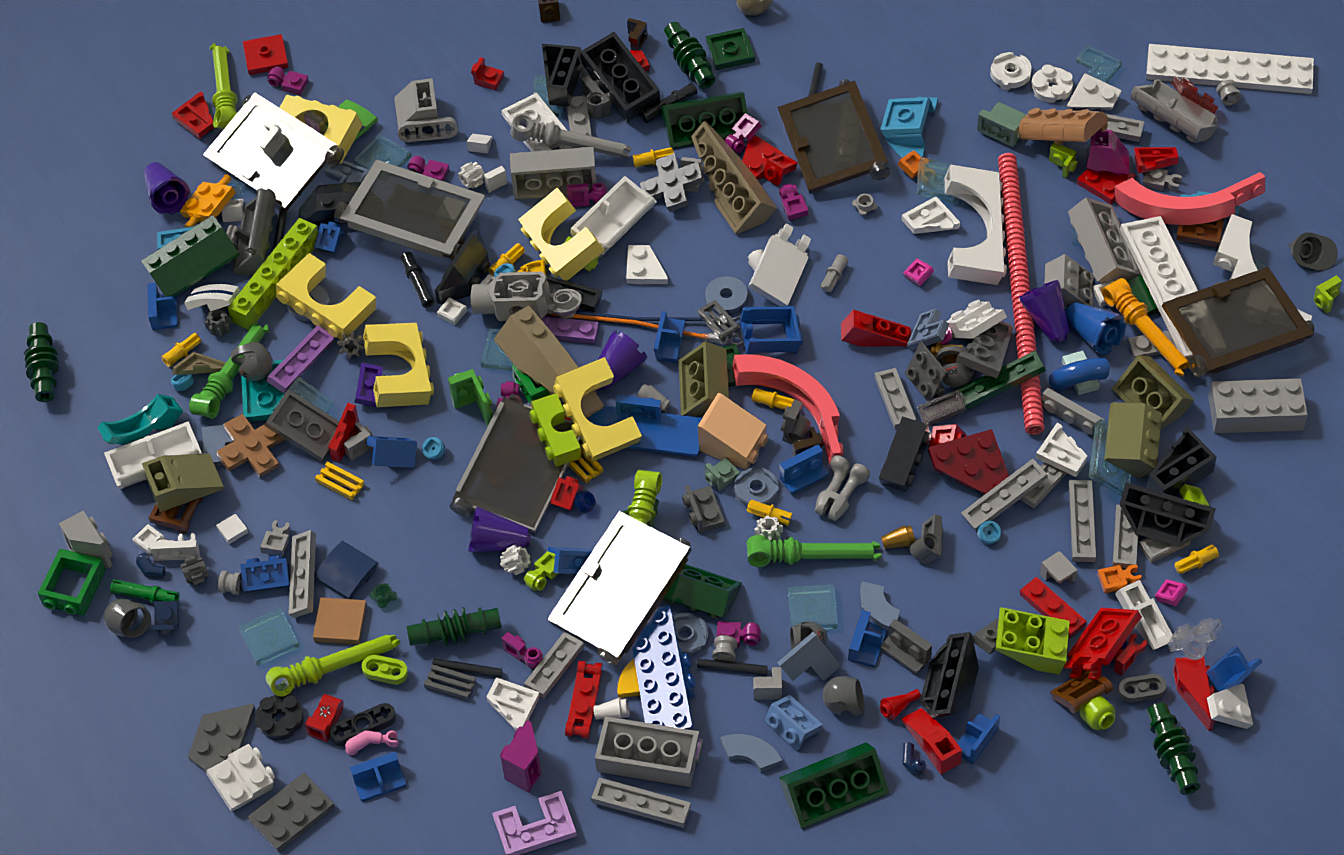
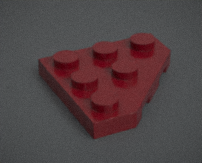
M992 429L934 445L927 449L935 471L942 475L946 474L955 479L956 482L970 489L973 488L984 495L1009 477Z

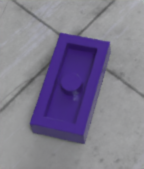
M361 363L354 403L376 407L373 389L376 376H382L383 367Z

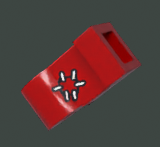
M327 694L322 696L318 708H316L312 717H309L305 723L308 736L328 742L330 728L338 722L343 711L344 701L342 699Z

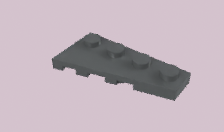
M1002 321L976 336L973 342L969 343L965 350L958 355L956 362L980 371L986 376L997 378L1014 326Z

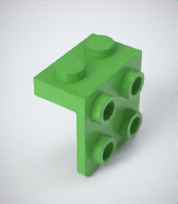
M473 369L448 377L454 408L457 409L476 402L488 427L493 417V411L490 407L492 402L488 392H483L484 384L481 377H476Z

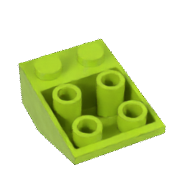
M1000 607L995 650L1037 671L1060 675L1067 658L1069 621Z

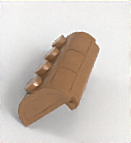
M1034 108L1028 111V114L1021 120L1018 133L1020 139L1052 140L1057 146H1060L1064 143L1063 141L1086 142L1098 130L1104 132L1108 128L1107 122L1109 119L1104 112L1089 111L1088 109L1073 111L1072 109L1056 110L1052 108L1040 110V108Z

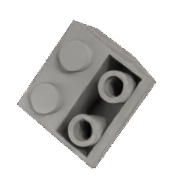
M433 78L412 81L394 97L398 127L405 121L438 118Z
M1066 254L1045 264L1044 284L1053 280L1059 281L1065 309L1076 302L1092 306L1093 274Z
M81 511L59 523L70 551L102 558L105 568L113 567L110 560L113 554L107 545L108 541L102 532L99 533L97 530L98 526L92 516L88 518L85 512Z

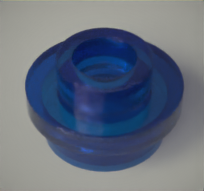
M580 491L575 495V505L582 513H589L595 507L596 499L591 492Z

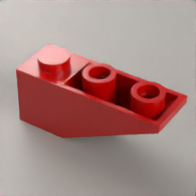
M854 309L841 323V341L860 347L907 346L911 336V327Z
M1204 656L1175 658L1173 673L1176 691L1207 730L1212 731L1214 721L1216 720L1211 719L1207 698L1214 694L1213 686H1209L1208 683L1210 678L1206 673L1210 669L1209 665H1205Z
M920 708L901 719L940 775L961 764L962 749L951 734L925 710Z

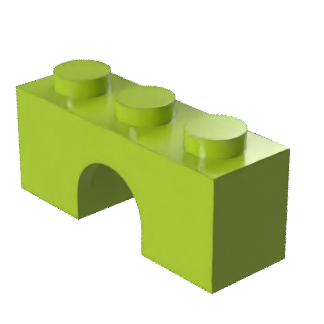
M557 394L531 401L532 410L529 411L530 418L533 424L537 423L538 425L537 433L540 441H545L547 446L545 447V452L548 459L553 460L555 467L581 459V447L573 429L566 432H558L554 429L556 425L565 422V411Z

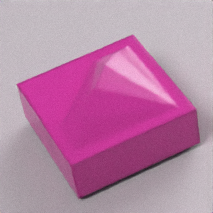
M916 258L903 274L905 278L921 286L934 270L933 267Z
M1166 579L1155 594V598L1158 602L1177 606L1188 589L1186 584Z

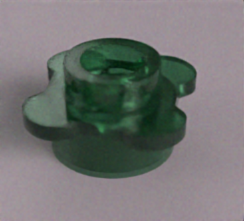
M383 583L377 585L370 592V598L377 602L379 608H384L387 603L397 599V593L392 592L389 584Z

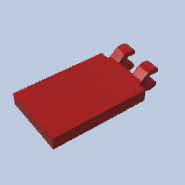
M1100 608L1067 654L1069 660L1066 661L1064 668L1072 669L1069 677L1079 678L1082 674L1083 666V670L1091 671L1088 679H1099L1102 665H1109L1142 618L1139 610Z

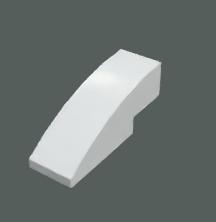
M1140 580L1119 589L1115 593L1123 609L1139 610L1142 618L1135 627L1153 650L1175 641L1153 598H1149Z

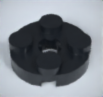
M291 695L265 697L260 701V706L256 710L255 720L260 732L271 740L288 739L303 724L304 715L301 705ZM282 713V715H286L285 717L281 718V721H277L276 718H274L275 715Z

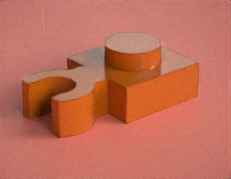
M914 150L898 162V166L911 178L917 176L919 183L923 186H926L928 183V179L925 177L933 181L936 176L932 170L926 169L928 163Z
M1121 565L1099 569L1097 575L1104 594L1118 591L1127 586V583L1132 584L1138 580L1141 581V575L1133 576L1131 574L1137 572L1138 566L1130 565L1126 570H1122Z

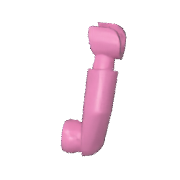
M391 730L386 735H382L380 732L363 731L346 742V753L354 756L359 750L370 743H386L390 747H397L399 741L390 740V738L397 739V733Z

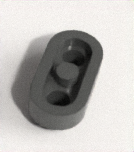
M1158 674L1128 677L1120 682L1118 694L1123 701L1128 703L1158 699L1165 693L1166 681ZM1150 687H1155L1157 690H1151ZM1126 691H1133L1134 694H1129Z

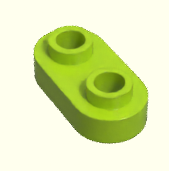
M370 655L362 662L363 674L371 680L401 684L408 677L407 665L398 659Z

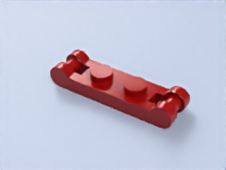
M586 661L578 662L577 675L565 727V736L573 737V735H579L581 738L589 739L603 663L592 665L587 664ZM585 674H593V678H585ZM579 723L583 724V726H575V724Z

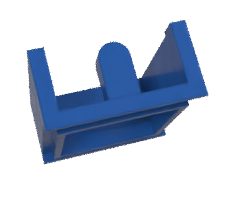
M794 306L743 307L739 321L747 355L772 352L798 353L800 345L803 344V333L799 332L800 320L799 316L795 314ZM783 324L786 338L756 339L753 335V325Z

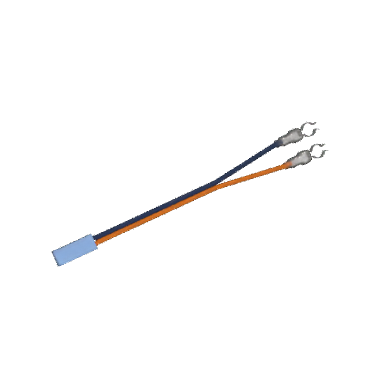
M576 311L575 315L571 317L640 325L658 329L659 325L642 321H660V317H632ZM554 313L546 314L547 316H557ZM718 316L721 319V321L728 328H730L728 323L721 316ZM737 316L733 320L736 322L740 320L741 316ZM668 317L677 320L704 322L700 317ZM684 331V335L701 338L718 345H728L729 343L731 345L736 344L737 347L744 345L743 336L739 333L733 334L730 338L728 336L725 337L726 340L722 342L715 333L698 334ZM735 337L742 339L740 343H733L731 340Z

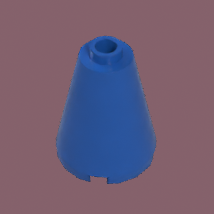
M1078 302L1069 305L1066 309L1068 323L1099 354L1105 355L1112 351L1110 348L1113 345L1118 346L1125 334L1126 323L1123 322L1125 318L1120 314Z

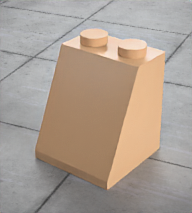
M720 393L716 395L698 424L699 451L720 460L727 458L734 466L744 470L748 469L751 463L754 464L756 462L759 449L766 445L769 437L765 423Z

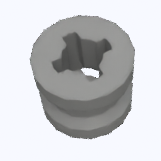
M1225 80L1216 88L1218 95L1221 96V102L1225 106L1233 105L1241 99V93L1237 89L1234 80Z
M223 570L218 581L219 593L231 592L233 595H239L242 588L241 573L230 574L228 571Z
M725 635L716 637L714 639L716 649L713 651L712 658L719 661L734 662L736 658L734 650L737 648V640Z

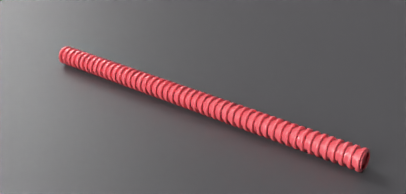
M1004 153L998 157L1000 181L1002 182L1001 197L1003 198L1002 207L1017 357L1019 359L1036 351L1037 348L1034 320L1019 300L1020 295L1030 291L1016 162L1017 157L1012 153ZM1039 375L1020 384L1025 431L1031 435L1040 434L1045 430Z

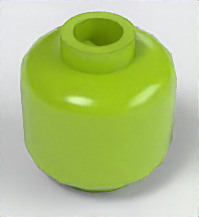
M1100 695L1081 707L1080 716L1092 729L1104 730L1114 723L1116 710L1109 701Z

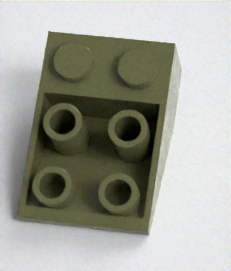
M210 454L163 455L142 463L146 479L160 512L224 489Z

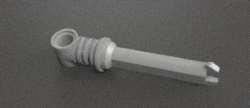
M522 113L517 114L513 118L510 130L511 136L517 141L530 140V138H532V141L538 139L537 142L543 140L542 143H545L547 147L550 145L554 146L557 143L576 148L594 147V152L619 158L629 157L627 152L631 151V147L623 143L562 130L553 121L544 125V122L539 124L538 120L535 123L529 115ZM517 126H523L526 129H520Z

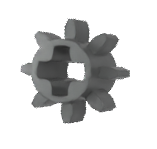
M354 331L351 332V335L342 333L343 341L339 340L337 342L339 346H343L340 349V354L345 352L348 354V359L354 354L359 357L358 350L364 349V345L359 344L362 340V335L356 337ZM350 341H354L352 349H349L347 345Z

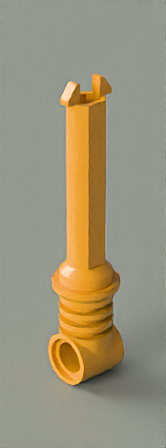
M1120 278L1102 288L1101 293L1105 302L1111 307L1115 306L1125 318L1124 322L1126 324L1136 325L1173 366L1176 375L1184 376L1182 370L1187 367L1193 371L1194 362H1189L1147 315V305L1140 303L1135 298L1125 279Z

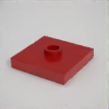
M282 34L242 41L249 75L268 72L274 67L289 68Z

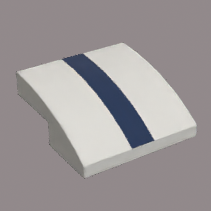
M227 284L205 285L195 288L184 303L187 310L207 304L209 310L213 311L230 305L240 289L238 286Z

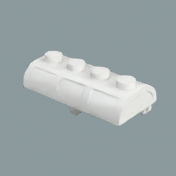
M624 176L571 228L572 237L587 227L605 249L598 256L600 258L657 201Z
M188 421L107 451L104 454L117 488L120 490L147 480L142 463L163 455L202 454Z

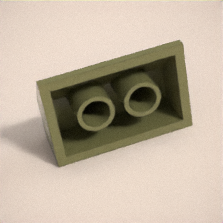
M705 341L679 360L682 416H704L718 393L729 399L727 354L725 348Z
M1138 355L1111 388L1126 403H1144L1161 412L1160 430L1180 418L1195 400L1150 356Z
M1111 403L1104 460L1137 479L1152 472L1157 466L1162 413L1144 403Z

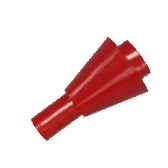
M915 689L907 694L882 698L880 701V711L884 717L894 720L911 702L920 698L921 693L918 689Z

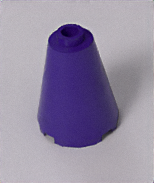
M153 162L147 165L144 170L149 201L153 209L160 214H174L180 211L190 194L187 183L161 163Z
M1053 280L1043 284L1044 286L1036 287L1020 295L1019 300L1049 341L1054 340L1055 343L1065 340L1067 338L1066 334L1070 331L1061 286L1058 280Z
M617 330L611 333L598 358L599 360L605 357L614 376L611 384L596 389L598 391L601 389L606 391L643 364L648 358L644 351L640 353L637 350L639 345L621 331L618 334Z
M476 507L468 552L506 551V548L516 545L517 548L529 547L532 533H528V528L483 508Z

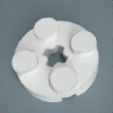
M1012 52L1002 53L994 58L990 75L992 80L1000 85V88L1003 90L1018 88L1029 83L1031 63L1023 55L1018 57L1014 56ZM1007 69L1015 70V71H1014V72H1008Z
M1044 65L1041 70L1034 74L1031 87L1034 90V95L1043 102L1055 103V100L1060 99L1064 101L1072 93L1073 77L1070 72H1066L1061 68ZM1049 83H1054V84H1056V85H1053V86L1051 87V86H1049Z

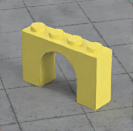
M286 95L279 107L304 124H306L305 117L314 122L328 123V129L324 136L337 145L325 160L340 164L343 162L363 125L354 110H344L335 105L321 104L316 100H305L300 96ZM274 117L270 124L276 123L279 125L287 139L280 148L289 150L298 132ZM318 145L317 148L320 152L322 150V147Z
M556 188L518 220L523 225L521 231L527 238H532L530 241L531 245L537 252L539 250L542 252L539 255L546 265L550 263L551 267H549L551 273L556 278L560 276L563 280L568 281L604 252L605 249L587 227L568 242L557 246L551 245V236L556 227L576 212L567 197Z
M309 253L276 284V297L281 303L292 307L299 315H304L310 319L314 325L322 327L330 335L343 341L342 333L350 335L376 310V296L359 286L339 304L323 305L317 303L309 296V293L326 277V264Z
M417 323L365 325L363 342L366 355H397L405 359L412 367L411 371L403 375L376 376L373 389L376 406L428 405L430 396L434 394V386L432 382H429L430 367L425 363L426 349L422 348L423 335L421 331H418Z
M605 357L557 376L555 385H553L554 392L558 398L561 397L564 403L562 407L566 417H570L573 422L571 427L575 436L581 439L582 452L585 457H589L591 462L640 442L642 437L633 416L610 426H597L589 422L582 413L581 400L584 396L596 389L611 384L614 376Z

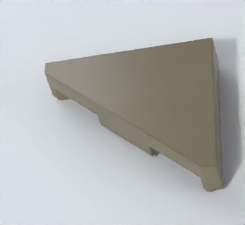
M193 352L173 367V374L220 372L226 362Z

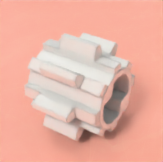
M477 162L467 163L460 168L461 171L458 173L459 179L467 189L477 188L484 183L485 172Z
M765 516V518L757 520V527L754 528L755 535H763L770 542L772 540H776V542L780 540V533H783V525H779L778 518Z
M516 545L506 548V551L502 553L500 564L505 572H509V574L514 572L515 575H518L528 568L531 562L529 561L530 555L525 548H517Z

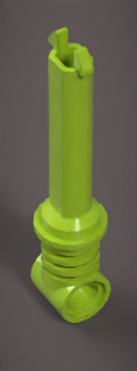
M213 43L209 48L213 51L217 90L212 97V103L216 109L213 125L215 128L224 130L237 114L236 104L238 99L237 95L231 91L227 59L229 50L226 46H216V43Z
M637 470L635 475L633 502L628 506L627 512L630 517L646 525L647 522L655 517L654 505L656 496L660 493L662 487L661 472ZM630 529L617 582L612 584L616 594L619 588L628 589V595L635 591V587L632 584L643 536Z
M384 635L320 659L306 656L301 661V665L297 662L295 667L292 664L290 668L287 666L271 668L266 674V682L275 695L286 696L295 688V685L297 687H300V683L306 685V681L317 684L318 680L322 679L323 674L362 661L370 655H379L393 650V648L400 644V641L396 638V635ZM284 678L281 684H275L278 679Z

